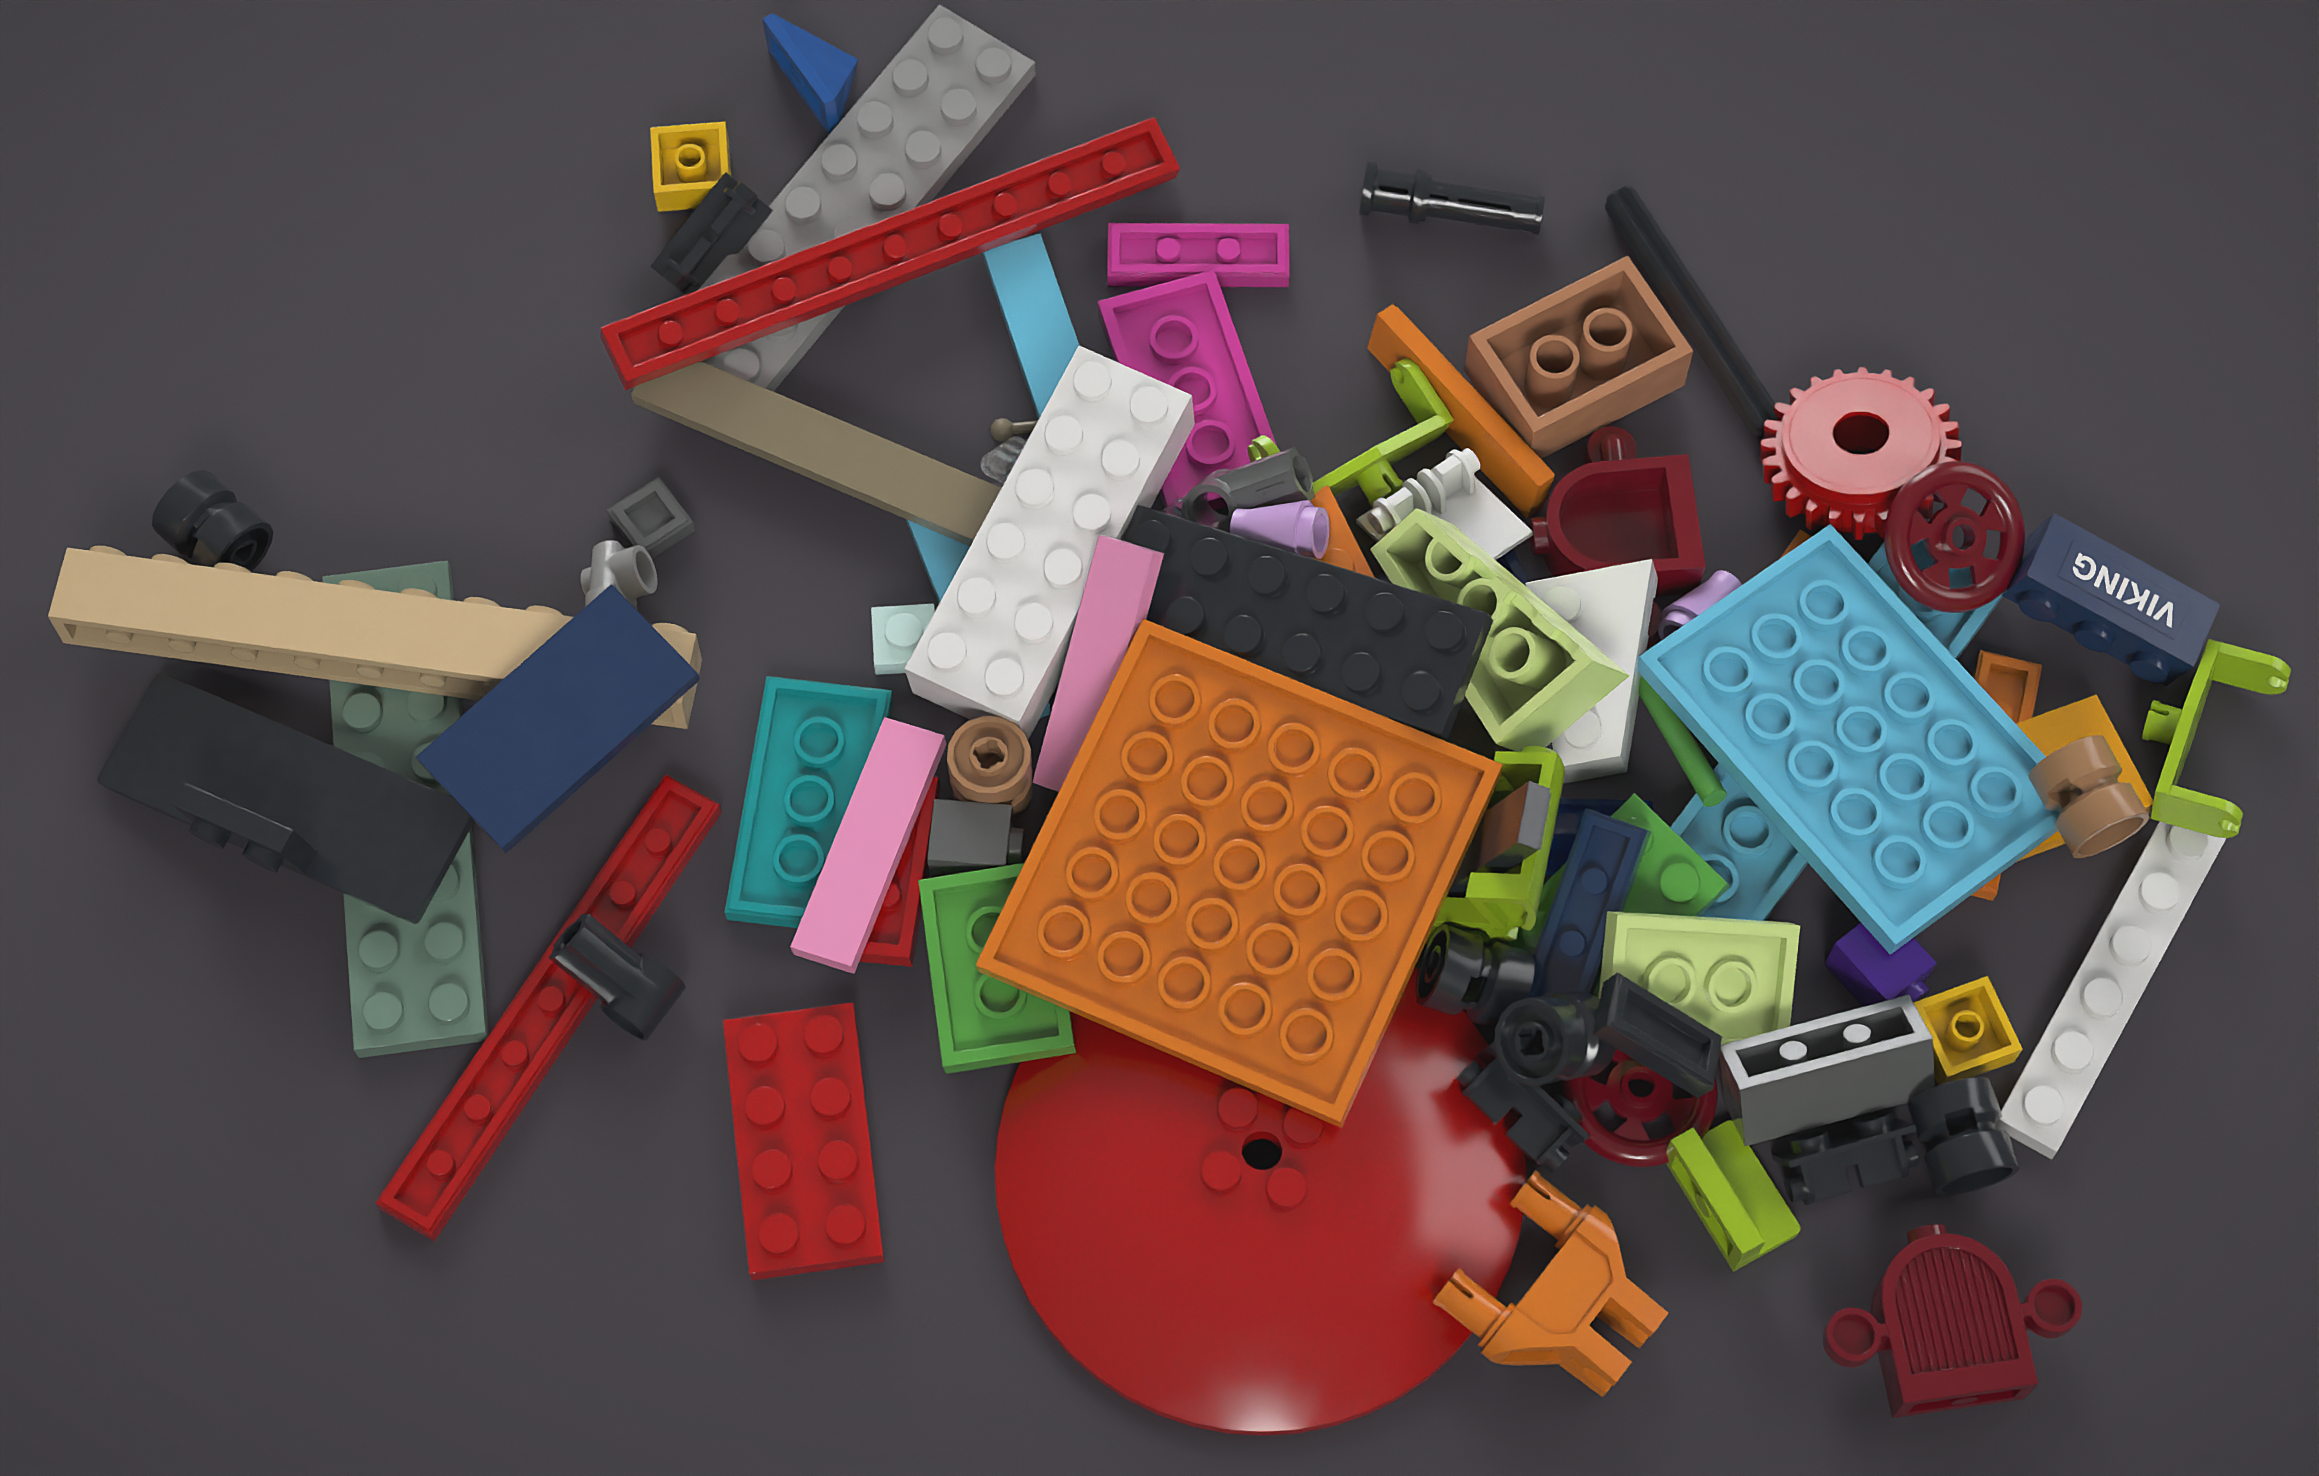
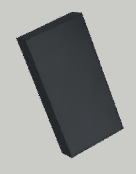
M1618 972L1603 982L1593 1035L1697 1098L1713 1089L1722 1041L1721 1035Z

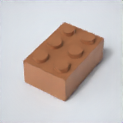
M1626 256L1469 335L1464 371L1479 394L1526 444L1543 459L1683 387L1687 378L1693 349L1630 258Z

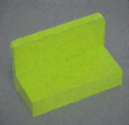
M1726 1121L1711 1129L1702 1140L1693 1127L1670 1141L1666 1150L1669 1163H1666L1733 1272L1797 1237L1801 1229L1799 1223L1751 1147L1744 1145L1733 1121Z

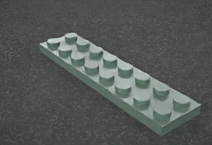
M448 561L322 576L323 583L338 585L343 580H356L369 584L375 590L401 593L404 589L414 588L430 592L439 599L454 600L452 570ZM329 680L334 747L450 796L419 763L416 756L463 715L462 698ZM471 827L419 923L412 924L344 894L353 1045L358 1058L484 1042L489 1036L473 828Z

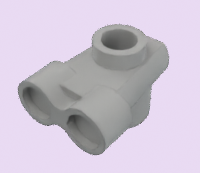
M604 541L595 545L592 550L591 567L585 568L581 572L585 607L612 584L637 610V598L652 594L657 589L656 569L647 550L641 545L625 549L618 541Z

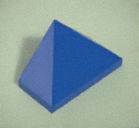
M771 13L762 18L767 50L829 135L843 119L858 59Z

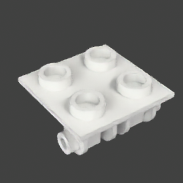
M1468 448L1461 452L1456 449L1451 450L1447 453L1446 460L1431 470H1421L1418 472L1416 480L1409 478L1403 482L1401 490L1387 499H1377L1374 501L1371 510L1356 519V523L1378 543L1412 511L1418 508L1454 524L1495 560L1533 535V531L1475 477L1474 473L1480 469V462L1474 452Z

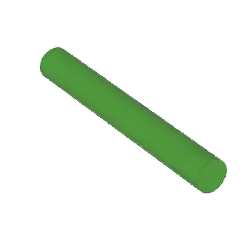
M1641 676L1638 690L1639 696L1703 805L1712 807L1719 804L1725 799L1727 793L1689 728Z

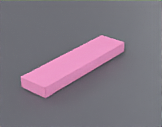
M1099 535L1032 783L1058 792L1060 791L1142 619L1146 620L1164 553L1116 538Z
M884 717L790 946L794 955L855 974L947 745L944 735Z

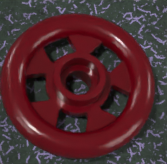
M1941 462L1915 474L1902 486L1895 496L1886 518L1884 530L1885 553L1896 581L1915 601L1940 612L1963 613L1978 609L1992 602L2010 585L2019 569L2025 550L2024 518L2013 492L1996 474L1984 467L1969 462ZM1968 488L1977 492L1986 500L1980 515L1973 509L1961 505V501ZM1934 493L1943 503L1944 507L1934 513L1927 522L1917 509L1929 495ZM1957 526L1962 528L1964 534L1963 544L1960 548H1957L1952 540L1953 531ZM1986 530L2000 532L1999 548L1995 559L1982 555L1987 541ZM1924 540L1925 548L1934 562L1920 570L1914 560L1911 545ZM1970 566L1972 584L1960 588H1950L1948 570L1962 569Z
M1616 1049L1611 1060L1616 1063V1066L1611 1071L1606 1085H1602L1589 1077L1560 1081V1095L1571 1102L1580 1112L1583 1120L1579 1125L1590 1135L1583 1143L1599 1156L1617 1164L1631 1167H1653L1669 1163L1666 1150L1670 1141L1693 1127L1702 1140L1713 1122L1718 1103L1716 1076L1713 1089L1700 1098L1692 1095L1691 1098L1673 1099L1671 1081ZM1635 1079L1644 1080L1650 1085L1652 1093L1647 1097H1637L1629 1090L1628 1083ZM1604 1102H1608L1612 1110L1626 1120L1613 1133L1605 1128L1593 1114ZM1663 1113L1666 1114L1674 1130L1666 1136L1650 1140L1641 1123L1651 1122L1659 1118Z

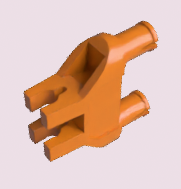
M1536 1170L1511 1201L1510 1205L1513 1208L1519 1209L1557 1239L1558 1242L1555 1244V1247L1559 1251L1517 1306L1512 1302L1507 1307L1504 1306L1459 1268L1432 1303L1437 1307L1440 1306L1481 1339L1478 1346L1483 1349L1481 1354L1490 1361L1505 1365L1559 1364L1603 1397L1611 1386L1617 1383L1632 1362L1589 1326L1595 1317L1599 1318L1636 1347L1640 1348L1647 1338L1656 1331L1668 1315V1312L1626 1277L1617 1236L1608 1215L1596 1205L1592 1208L1586 1204L1584 1208H1581L1544 1179L1541 1173Z

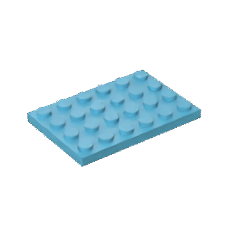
M1831 524L1638 657V671L1641 676L1890 955L2058 831L2055 822L2060 815L2059 811L2046 810L2028 778L2031 769L2046 756Z

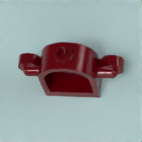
M1613 426L1597 430L1588 441L1585 465L1572 470L1559 481L1550 496L1545 517L1530 518L1529 528L1533 531V535L1530 537L1532 555H1543L1545 563L1554 577L1652 559L1658 577L1655 597L1685 595L1701 585L1706 568L1689 455L1635 458L1637 446L1634 438L1627 431ZM1654 601L1648 628L1649 638L1647 647L1656 640L1658 625L1662 621L1661 610Z
M1933 1224L1921 1226L1906 1233L1909 1245L1904 1247L1895 1256L1876 1285L1871 1301V1314L1860 1308H1845L1835 1313L1824 1329L1822 1339L1825 1352L1831 1360L1841 1366L1849 1368L1862 1366L1870 1361L1874 1354L1878 1352L1892 1418L2025 1399L2039 1384L2026 1331L2031 1330L2038 1336L2048 1339L2066 1335L2081 1317L2082 1301L2078 1292L2069 1283L2060 1279H2046L2037 1283L2027 1294L2024 1301L2020 1302L2011 1273L1992 1250L1971 1238L1948 1234L1946 1225Z

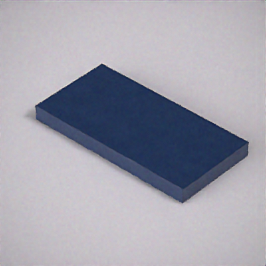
M611 584L419 753L416 758L506 854L700 681V677L694 668Z

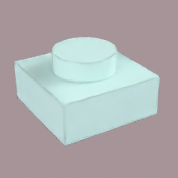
M934 604L871 607L875 675L906 673L904 668L935 613Z

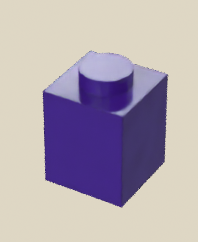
M1860 923L1834 944L1824 965L1854 998L1865 1007L1906 995L1910 996L1913 1003L1924 999L1930 992V988L1925 983L1937 962L1915 938H1912L1890 955L1868 929Z

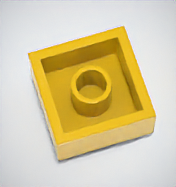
M726 122L650 128L653 190L658 212L696 209L725 172L731 176L730 147Z
M1988 976L1914 1002L1916 1009L1933 1037L1934 1078L1938 1085L1959 1079L1972 1078L2013 1063L2023 1050Z

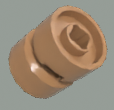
M981 716L969 720L955 731L948 744L947 752L951 794L954 801L1012 805L1014 821L1026 811L1033 798L1034 783H1032L1031 748L1025 733L1015 723L998 716Z
M2100 735L2079 739L2054 751L2033 767L2028 775L2046 810L2059 811L2060 815L2055 825L2073 858H2085L2110 849L2135 834L2150 818L2131 783L2117 781L2122 768L2104 736Z

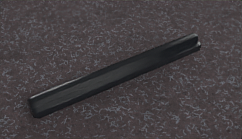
M1624 186L1617 191H1613L1606 198V212L1750 433L1757 438L1764 437L1765 421H1778V417L1774 413L1776 403L1637 191L1630 186Z

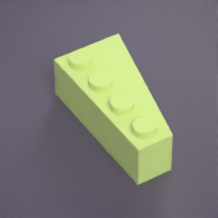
M1416 508L1370 549L1393 584L1486 612L1493 619L1465 697L1497 745L1516 752H1520L1526 746H1548L1630 676L1454 524Z

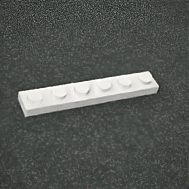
M2159 821L2001 1110L2002 1117L1995 1124L1996 1129L2006 1131L2010 1137L2050 1159L2054 1157L2226 838L2206 835Z

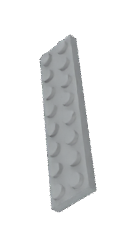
M939 4L770 204L769 207L773 212L750 238L740 253L727 255L700 289L931 202L1036 75L1035 62ZM843 307L705 359L702 362L774 392Z

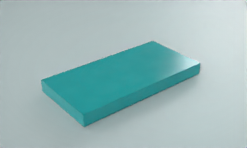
M766 676L725 906L727 920L791 928L799 927L884 717L890 719L893 702L892 690Z

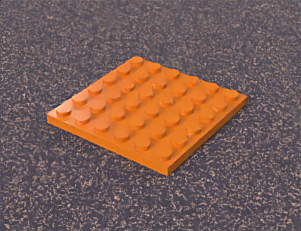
M1142 619L976 962V967L979 972L1342 1128L1500 780L1503 765Z

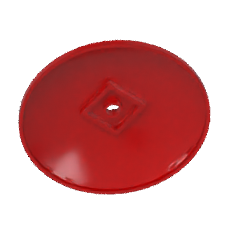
M1414 967L1342 1128L1071 1012L1076 1053L1020 1063L1004 1103L997 1135L995 1158L996 1203L1003 1241L1014 1273L1030 1305L1054 1339L1072 1359L1095 1379L1134 1404L1159 1416L1192 1427L1228 1434L1259 1436L1297 1434L1333 1427L1366 1416L1400 1399L1435 1374L1454 1357L1472 1336L1473 1333L1432 1302L1459 1268L1494 1298L1497 1297L1509 1271L1520 1236L1523 1213L1516 1207L1513 1208L1510 1203L1526 1183L1525 1154L1504 1135L1519 1119L1518 1114L1511 1108L1494 1125L1475 1105L1461 1094L1465 1087L1456 1079L1473 1060L1482 1068L1486 1065L1476 1054L1488 1046L1487 1041L1473 1022L1468 1019L1467 1014L1463 1010L1459 1014L1451 1016L1420 1006L1416 1002L1415 991L1419 972L1417 968ZM1266 1139L1273 1142L1279 1148L1281 1158L1274 1167L1267 1170H1258L1245 1162L1242 1156L1243 1149L1253 1140Z

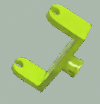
M1405 357L1396 362V367L1390 369V375L1397 393L1418 425L1374 446L1313 482L1314 495L1327 485L1334 497L1359 485L1368 498V503L1373 507V503L1377 499H1387L1403 488V481L1399 479L1391 466L1439 438L1454 421L1420 367L1413 360ZM1265 435L1252 440V444L1247 447L1251 462L1280 452L1275 443Z
M2208 639L2183 709L2161 704L2160 701L2153 700L2144 726L2142 739L2147 741L2153 740L2171 746L2155 791L2150 819L2219 838H2230L2238 834L2243 812L2239 807L2225 799L2178 787L2177 783L2186 762L2212 681L2263 694H2280L2286 691L2291 673L2290 667L2284 661L2272 655Z

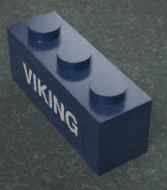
M2055 513L2029 534L2019 569L2010 585L2002 594L2003 597L2018 604L2020 610L2028 617L2041 622H2050L2074 635L2075 640L2083 647L2095 652H2105L2129 665L2131 671L2136 676L2149 682L2162 683L2165 686H2168L2194 667L2220 607L2218 602Z

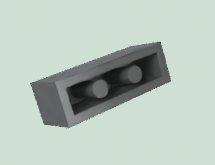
M1909 995L1720 1046L1719 1056L1723 1100L1745 1146L1908 1103L1910 1099L1919 1093L1935 1087L1933 1037Z

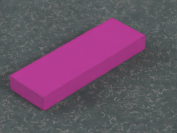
M1108 223V286L1152 287L1214 270L1220 287H1289V224Z

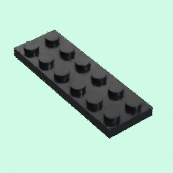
M1141 505L1137 506L1123 541L1164 553L1146 620L1436 738L1448 740L1493 623V619L1488 613Z

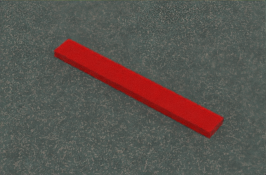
M664 776L375 1202L381 1211L435 1242L597 1000L592 993L549 959L554 948L553 945L564 930L572 925L582 914H590L631 948L721 815L720 804L670 776Z

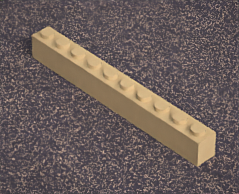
M93 546L90 548V551L67 548L48 618L62 642L67 644L472 700L482 699L573 618L571 616H563L559 611L545 606H530L526 610L500 607L497 603L480 597H469L464 599L463 602L439 599L430 592L414 588L404 589L401 593L375 590L369 584L356 580H343L337 585L315 582L303 574L290 571L279 572L276 576L251 573L246 568L232 563H218L213 568L191 565L181 558L166 554L154 555L152 559L133 557L107 546ZM656 623L652 625L699 674L702 658L697 635L695 633H688L686 629L670 623ZM697 683L652 724L688 729Z

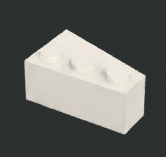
M1652 559L1525 583L1528 589L1630 675L1552 741L1553 751L1558 753L1565 767L1563 783L1627 772L1639 699L1638 690L1641 674L1638 670V657L1647 650L1648 628L1658 582Z

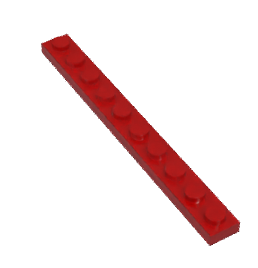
M1152 117L603 326L600 330V338L624 389L628 390L1175 179L1180 167L1155 117Z

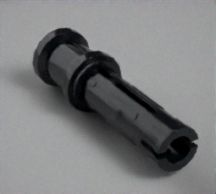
M1367 161L1359 215L1368 216L1371 211L1403 215L1408 217L1409 223L1418 224L1419 221L1425 222L1426 216L1482 226L1532 232V234L1538 235L1542 222L1545 197H1533L1487 188L1432 181V174H1427V170L1418 169L1413 175L1378 169L1376 162ZM1429 198L1440 199L1445 201L1433 200ZM1459 203H1466V204L1479 205V206H1485V207H1491V208H1498V209H1504V210H1508V211L1497 210V209H1490V208H1484V207H1478V206H1471V205H1465V204H1459Z

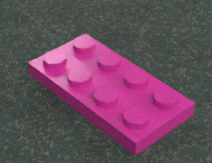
M1214 270L1098 301V314L1114 361L1192 395L1195 425L1159 491L1166 513L1183 518V499L1206 476L1216 470H1231L1250 463L1247 447L1252 444V440L1261 435L1267 436L1276 445ZM1208 492V503L1213 510L1228 506L1224 498L1219 494Z

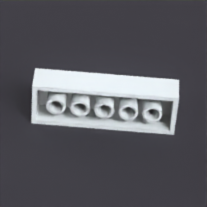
M1078 346L904 668L914 694L970 720L981 716L1002 717L1015 723L1025 733L1027 740L1029 739L1060 681L1098 537L1102 535L1123 541L1137 506L1141 505L1151 508L1195 425L1192 395L1082 346Z

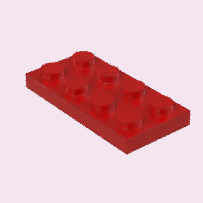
M853 1002L723 1020L748 1267L751 1280L885 1262L856 1014Z

